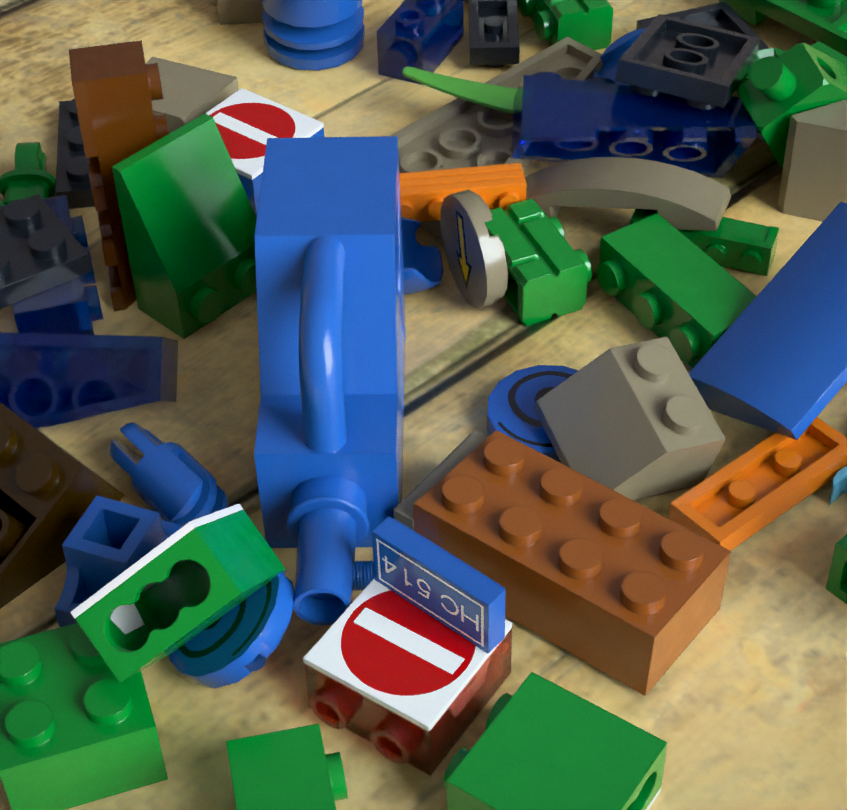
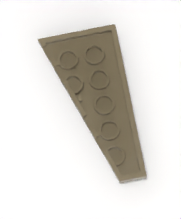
M566 37L485 82V84L541 92L586 95L594 85V70L598 74L603 66L600 58L602 54ZM457 98L391 136H398L399 173L521 163L522 170L524 171L561 124L502 112ZM440 220L420 222V227L442 240Z

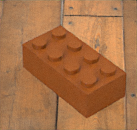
M495 430L414 503L413 520L415 532L505 587V616L644 696L648 694L720 610L731 555L730 550L498 430Z

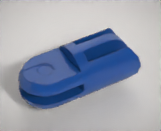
M134 422L126 423L120 428V431L144 454L143 457L120 441L111 440L109 445L110 457L132 477L133 491L154 511L159 512L160 517L164 521L179 524L183 527L192 520L228 508L227 496L216 484L214 476L180 444L173 442L164 443L150 431Z

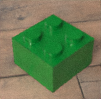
M78 623L0 643V778L12 810H65L168 780L156 724L141 671L119 683Z

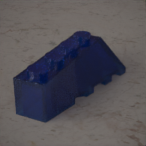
M539 72L531 76L523 75L514 96L511 158L559 163L594 157L638 158L675 165L706 177L723 178L756 139L757 127L740 97L731 96L724 108L716 107L704 110L687 105L682 97L666 93L659 96L642 95L631 90L630 86L617 85L608 78L597 77L586 81L562 79L560 75L552 72Z
M0 332V402L37 429L157 402H176L178 341L157 336Z

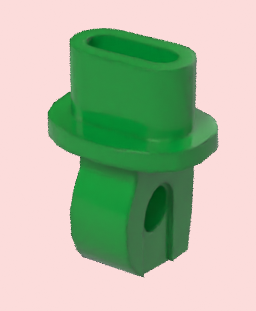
M40 142L17 143L15 147V170L6 172L0 177V193L5 196L4 204L6 206L14 200L26 199L39 194L48 205V199L55 195L56 180L50 173L46 172V156L41 149Z

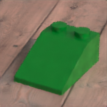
M204 113L112 166L139 310L185 339L257 292L254 238L257 218L213 117Z

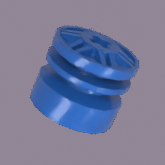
M260 0L264 7L262 24L264 26L263 38L268 54L283 65L300 70H323L338 67L352 60L363 48L365 28L363 24L364 9L362 7V0Z

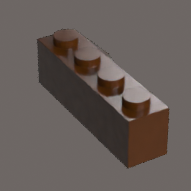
M142 40L69 49L73 92L85 157L90 158L88 160L91 190L95 211L98 212L105 266H108L110 293L114 311L126 310L137 299L112 166L169 134L166 113L157 115L153 113L152 101L163 99L158 62L145 64Z

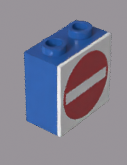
M243 88L206 112V114L213 117L256 218L267 138L324 137L323 122Z

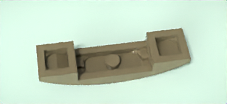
M594 157L577 159L543 168L525 177L527 185L526 200L532 198L548 218L557 217L563 206L657 210L658 214L676 229L717 231L731 199L730 188L711 178L675 165L638 158Z

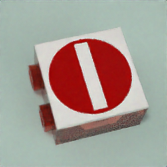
M374 578L303 657L309 708L328 726L335 729L346 728L373 743L375 748L390 761L397 764L408 763L431 776L510 675L512 622L505 619V638L488 654L377 582Z

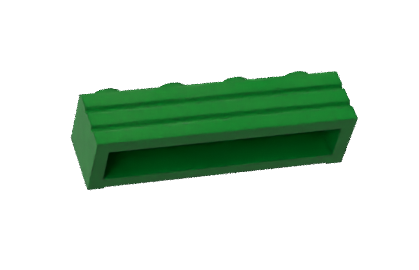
M635 209L630 224L654 215L658 211ZM722 217L717 231L677 229L720 266L768 276L776 253L779 234L778 227H769Z

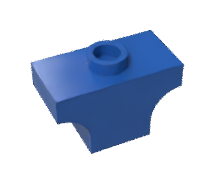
M96 495L62 544L67 571L62 594L54 608L58 625L63 627L77 623L70 613L72 610L181 529L182 525L161 520L159 512Z

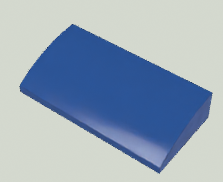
M840 202L689 372L709 410L797 440L847 382V203Z

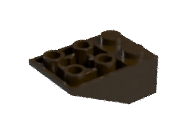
M1 402L0 609L66 562L62 544L96 495L119 502L125 496L59 444Z

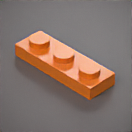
M818 417L815 418L797 440L774 433L670 503L668 519L731 551L831 481L839 470L846 467L847 437Z

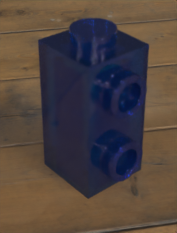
M404 0L376 31L379 75L423 85L404 76L402 70L405 67H413L434 73L464 36L463 0Z

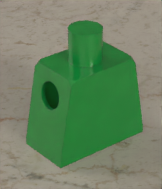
M804 42L794 45L778 58L767 56L758 60L751 69L750 79L740 85L737 90V94L782 169L791 115L847 99V67Z

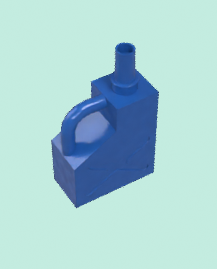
M398 136L267 138L254 235L261 393L254 459L265 540L271 548H297L293 609L299 618L313 625H333L352 604L356 547H373L371 531L388 516L394 519L393 509L402 501L406 325Z

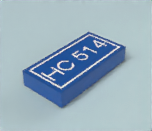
M388 516L371 531L374 575L377 582L488 654L505 638V587L395 518L392 519Z

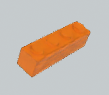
M521 163L399 173L401 217L419 222L440 220L443 199L450 194L468 189L481 196L490 210L501 207L505 211L508 205L526 200L527 185Z

